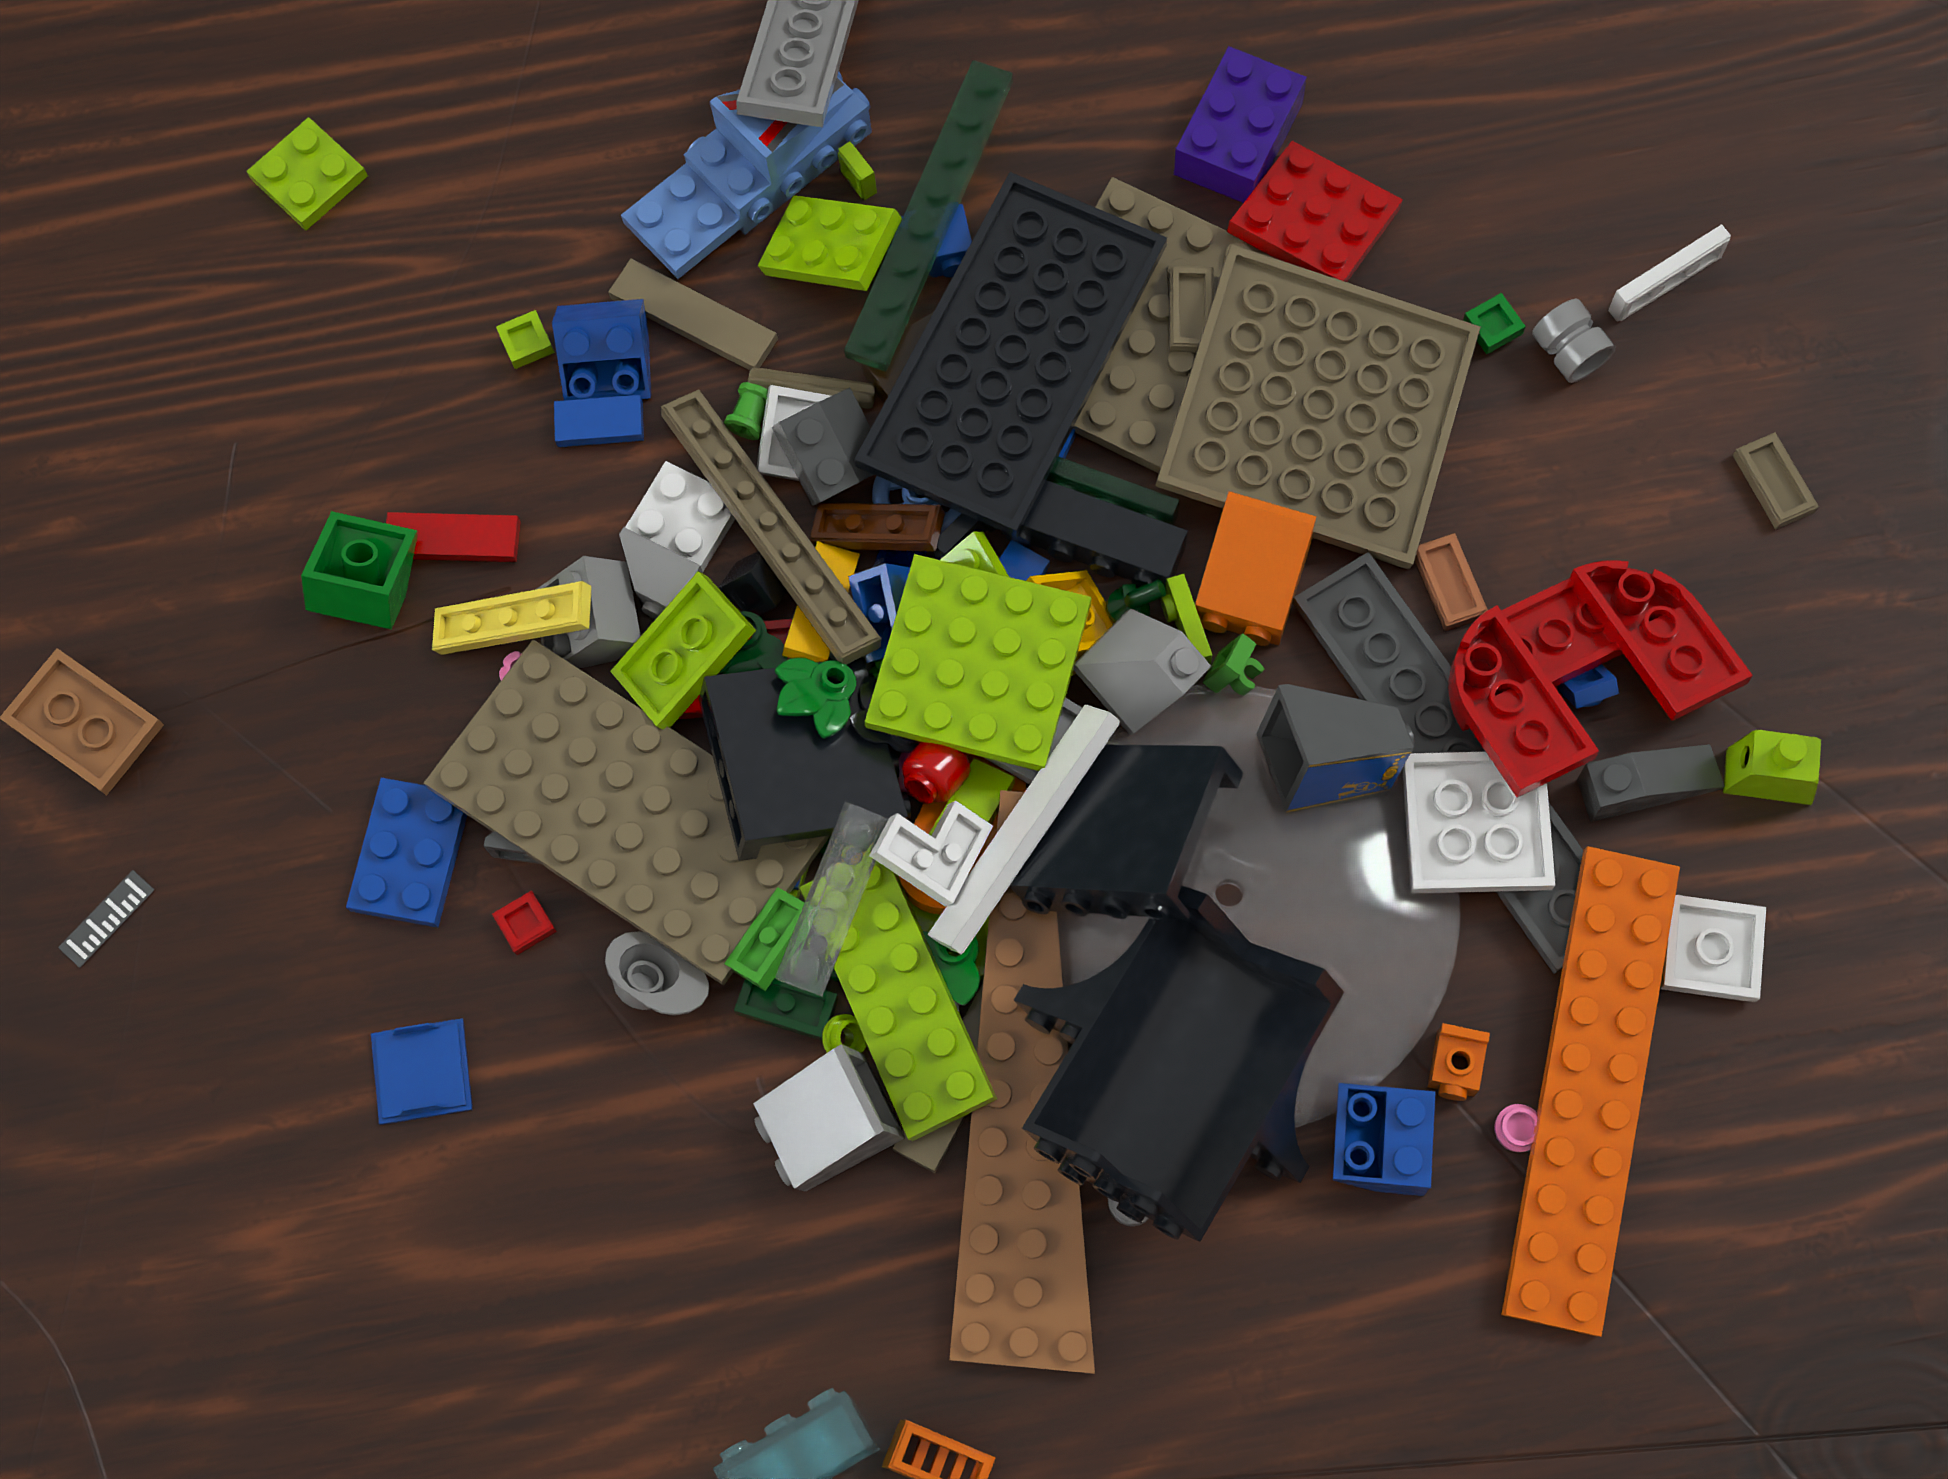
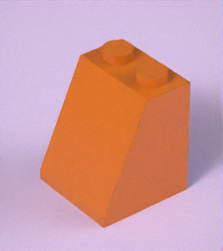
M1229 491L1195 603L1203 628L1216 633H1224L1226 630L1238 634L1243 633L1253 640L1256 645L1267 646L1269 643L1279 646L1308 556L1317 516Z

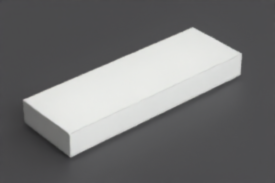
M1722 224L1618 289L1608 311L1617 322L1626 319L1722 258L1731 235Z

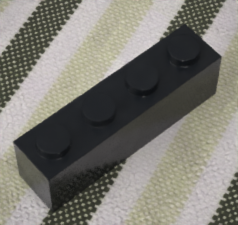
M1046 480L1017 537L1003 531L1002 534L1006 535L1010 542L1013 540L1026 548L1034 545L1045 549L1057 560L1068 563L1075 560L1089 565L1092 571L1101 576L1114 577L1117 575L1131 580V583L1135 584L1137 588L1160 580L1166 590L1167 579L1175 576L1185 551L1188 530Z

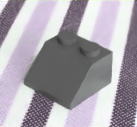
M851 388L817 402L772 427L812 506L874 475L855 466L854 459L871 427Z

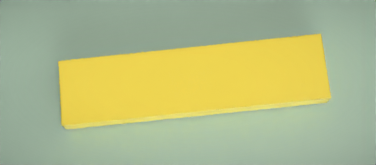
M579 581L435 608L432 650L444 655L589 629L591 585Z

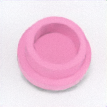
M1513 1104L1504 1108L1498 1114L1494 1124L1495 1135L1499 1143L1512 1152L1521 1153L1531 1150V1144L1534 1141L1535 1135L1534 1127L1538 1118L1537 1112L1523 1104Z

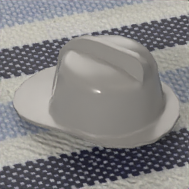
M644 932L624 933L615 938L606 950L605 965L608 975L613 980L615 992L622 1002L632 1008L640 1010L652 1009L661 1014L680 1015L690 1013L699 1008L708 997L709 982L705 973Z

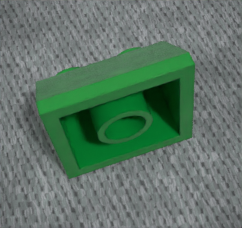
M331 511L301 575L305 610L392 630L406 598L417 541V530Z

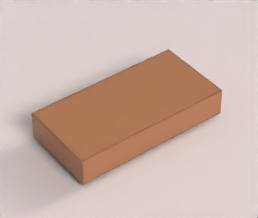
M1455 533L1418 546L1415 562L1444 632L1474 622L1488 610Z

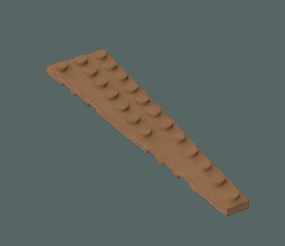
M1000 791L997 832L1025 792ZM1008 887L989 915L977 1047L978 1057L997 1100L973 1111L971 1114L949 1360L1095 1374L1080 1186L1058 1172L1057 1169L1061 1163L1056 1164L1034 1150L1037 1142L1022 1129L1068 1053V1041L1061 1037L1058 1031L1052 1029L1050 1034H1045L1032 1027L1025 1021L1027 1013L1014 1001L1023 984L1038 988L1063 987L1057 912L1049 911L1048 914H1037L1023 906L1021 898Z

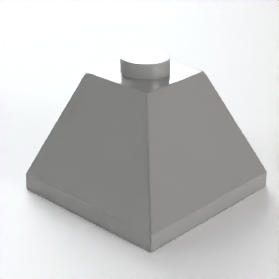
M1129 609L1075 662L1073 670L1108 711L1120 720L1121 726L1127 733L1132 735L1183 696L1211 665L1182 631L1133 609Z

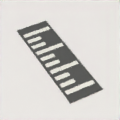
M132 870L58 948L80 968L155 889Z

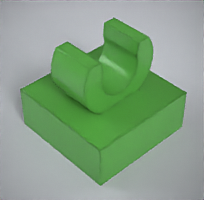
M1243 633L1218 652L1203 684L1216 694L1228 684L1237 694L1242 696L1253 690L1255 684L1247 679L1245 674L1249 678L1254 679L1264 670L1259 661L1250 658L1256 643Z

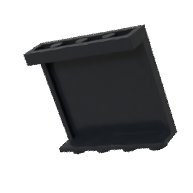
M863 657L846 664L854 672L857 681L855 691L851 698L848 699L851 710L850 717L863 710L859 700V688L862 679L865 676L875 678L873 673L867 672ZM776 668L704 677L699 695V703L739 861L757 859L760 848L763 845L884 828L889 818L897 813L905 819H910V800L906 792H901L898 783L900 773L898 757L894 751L890 752L888 743H872L865 740L855 731L849 719L840 731L824 739L819 735L815 727L813 715H779L777 713V703L780 692L786 683L776 675ZM827 677V679H828L831 683H834V684H839V683H841V682H840L838 679H836V678Z
M1106 744L1009 887L1021 898L1025 908L1037 914H1048L1049 911L1068 912L1079 917H1085L1088 914H1103L1116 919L1137 916L1147 917L1159 922L1167 921L1168 918L1189 920L1191 913L1177 896L1218 788L1238 789L1244 772L1223 746Z

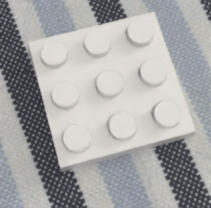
M1486 752L1410 754L1403 766L1411 893L1553 890L1555 887L1547 783L1517 798Z

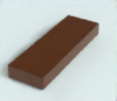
M819 503L809 540L814 547H816L817 541L842 549L936 551L945 512L941 505Z

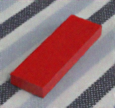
M387 512V524L417 530V541L413 559L517 562L521 521L516 515Z

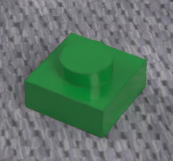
M1502 293L1469 310L1464 314L1463 318L1465 322L1480 326L1477 342L1486 355L1523 335L1526 328Z

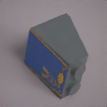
M1290 684L1278 685L1256 733L1286 813L1388 795L1414 749L1413 732L1410 726L1404 723L1398 707Z

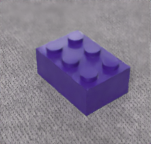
M1228 46L1176 147L1174 175L1244 203L1271 168L1303 104L1307 77Z

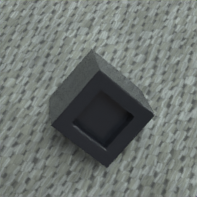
M759 551L736 562L718 587L739 612L748 611L758 616L776 608L787 592Z

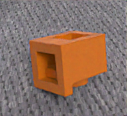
M1443 1023L1436 1034L1427 1087L1439 1089L1438 1095L1450 1100L1466 1101L1467 1096L1474 1097L1480 1089L1490 1033ZM1452 1056L1465 1057L1468 1067L1464 1070L1456 1069L1451 1062Z

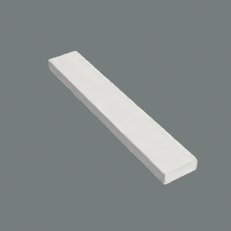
M1086 704L1047 759L1045 768L1040 769L967 876L954 903L945 908L928 933L932 939L961 955L965 952L1119 726L1120 720L1112 713Z

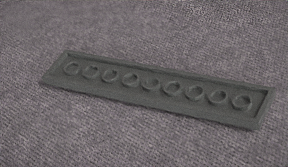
M1369 552L1293 598L1292 604L1359 699L1398 707L1404 723L1408 724L1413 732L1414 749L1411 754L1486 752L1470 728L1462 731L1453 714L1448 691L1450 664ZM1549 803L1555 887L1553 890L1496 891V893L1553 974L1563 968L1583 849Z

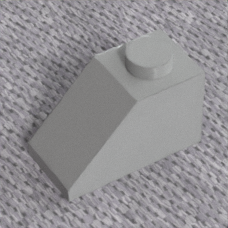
M625 527L619 533L634 590L642 606L641 610L655 620L697 571L703 573L701 566Z

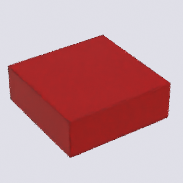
M532 890L492 913L516 955L557 932Z

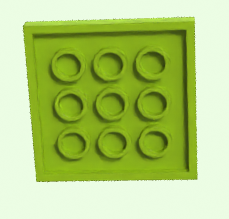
M914 554L865 719L866 728L924 743L944 745L964 753L1040 771L1041 768H1045L1047 759L1050 756L1091 607L1092 597Z

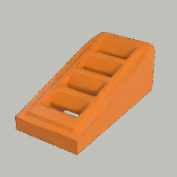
M900 1420L882 1467L910 1479H942L939 1477L948 1453L951 1451L957 1455L947 1479H960L967 1459L976 1461L969 1479H988L995 1457L911 1421ZM911 1436L919 1438L910 1464H906L902 1460ZM930 1444L936 1445L938 1448L929 1471L925 1472L921 1470L929 1446Z

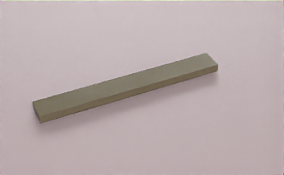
M698 389L661 406V416L837 661L842 664H848L881 648V637Z

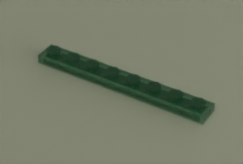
M975 60L972 61L844 349L845 358L885 372L887 371L1013 83V73Z

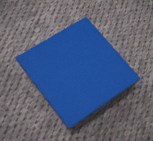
M463 1018L371 1033L379 1125L473 1110Z

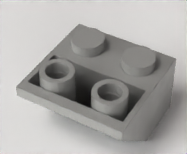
M582 556L537 588L542 589L579 581L591 585L589 629L541 637V645L578 669L620 659L641 636L627 562Z

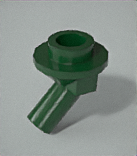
M1160 580L1136 588L1135 584L1122 585L1110 594L1106 602L1109 618L1115 623L1129 609L1149 617V603L1165 597V587Z

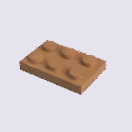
M56 648L0 716L4 723L106 796L164 726L159 719L58 648Z

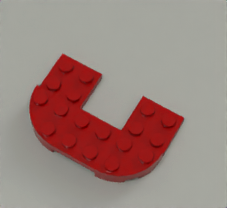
M1610 560L1593 562L1574 568L1570 578L1503 610L1496 605L1478 617L1469 627L1461 640L1450 669L1448 686L1450 704L1462 731L1471 729L1517 798L1596 759L1599 753L1598 748L1555 688L1584 672L1624 654L1671 721L1749 683L1753 676L1702 605L1682 584L1656 569L1650 574L1628 568L1629 561Z

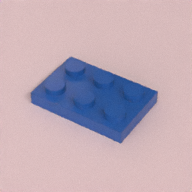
M381 778L346 908L350 912L438 928L467 814L429 790L425 785Z

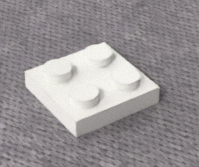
M665 461L625 528L699 564L704 572L734 522L735 517L708 481Z
M1675 895L1660 989L1757 1002L1760 999L1766 907Z

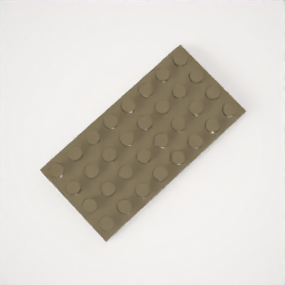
M534 639L424 781L425 786L492 832L495 831L525 851L528 856L723 986L733 974L732 969L724 963L774 891L779 887L790 894L830 837L824 836L763 845L760 848L757 859L739 861L713 756L668 726L665 729L657 727L642 709Z

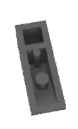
M1710 744L1631 752L1587 763L1577 778L1590 822L1722 790L1725 787Z

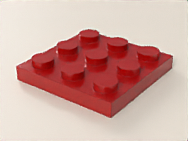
M1291 141L1232 217L1227 232L1275 259L1348 282L1399 212L1403 199L1302 145Z

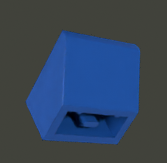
M644 299L557 306L552 327L564 401L641 395L642 399L651 398L650 349Z
M1338 1083L1332 1180L1375 1192L1424 1196L1431 1188L1435 1091Z

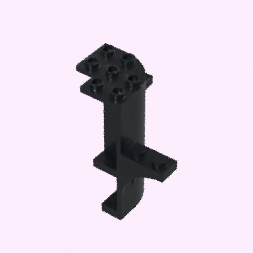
M1182 885L1177 898L1191 913L1189 920L1168 918L1167 921L1159 922L1148 919L1131 946L1116 961L1098 974L1076 984L1058 988H1038L1023 984L1014 1001L1027 1013L1025 1021L1032 1027L1045 1034H1050L1052 1029L1056 1030L1061 1037L1072 1044L1022 1127L1037 1142L1034 1150L1056 1164L1061 1163L1057 1170L1067 1179L1079 1185H1083L1087 1181L1104 1196L1119 1202L1116 1207L1117 1210L1130 1219L1142 1223L1144 1218L1147 1217L1154 1221L1152 1225L1156 1229L1175 1240H1178L1181 1234L1201 1242L1249 1157L1257 1160L1254 1167L1273 1180L1280 1181L1281 1177L1285 1176L1301 1183L1310 1166L1304 1160L1296 1138L1295 1106L1298 1087L1308 1057L1345 992L1325 968L1249 942L1208 894Z

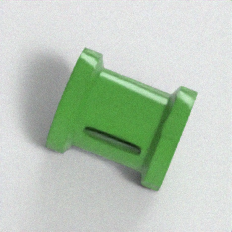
M743 382L738 388L740 397L734 411L726 416L724 424L728 430L740 437L758 440L762 433L760 425L764 418L768 390L757 384Z

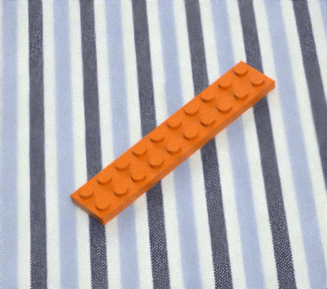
M1590 846L1583 849L1539 1098L1538 1118L1534 1127V1141L1531 1144L1501 1314L1503 1316L1590 1336L1602 1337L1680 866Z

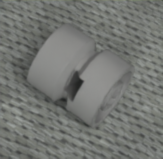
M1577 298L1568 300L1550 311L1539 321L1532 333L1540 346L1548 354H1556L1554 364L1570 383L1577 382L1596 371L1613 355L1616 348L1602 328H1591L1593 324L1591 314Z

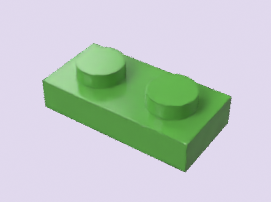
M777 887L724 964L736 974L766 991L818 916L817 911L812 906Z

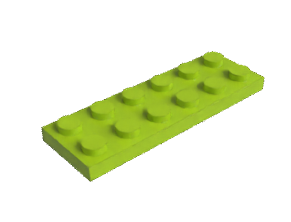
M870 851L799 888L805 902L818 913L814 923L905 1134L909 1140L915 1141L997 1100V1097L898 875L870 857Z

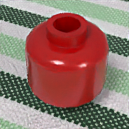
M920 742L902 766L905 788L915 799L926 804L949 801L966 781L971 771L966 753L944 745Z

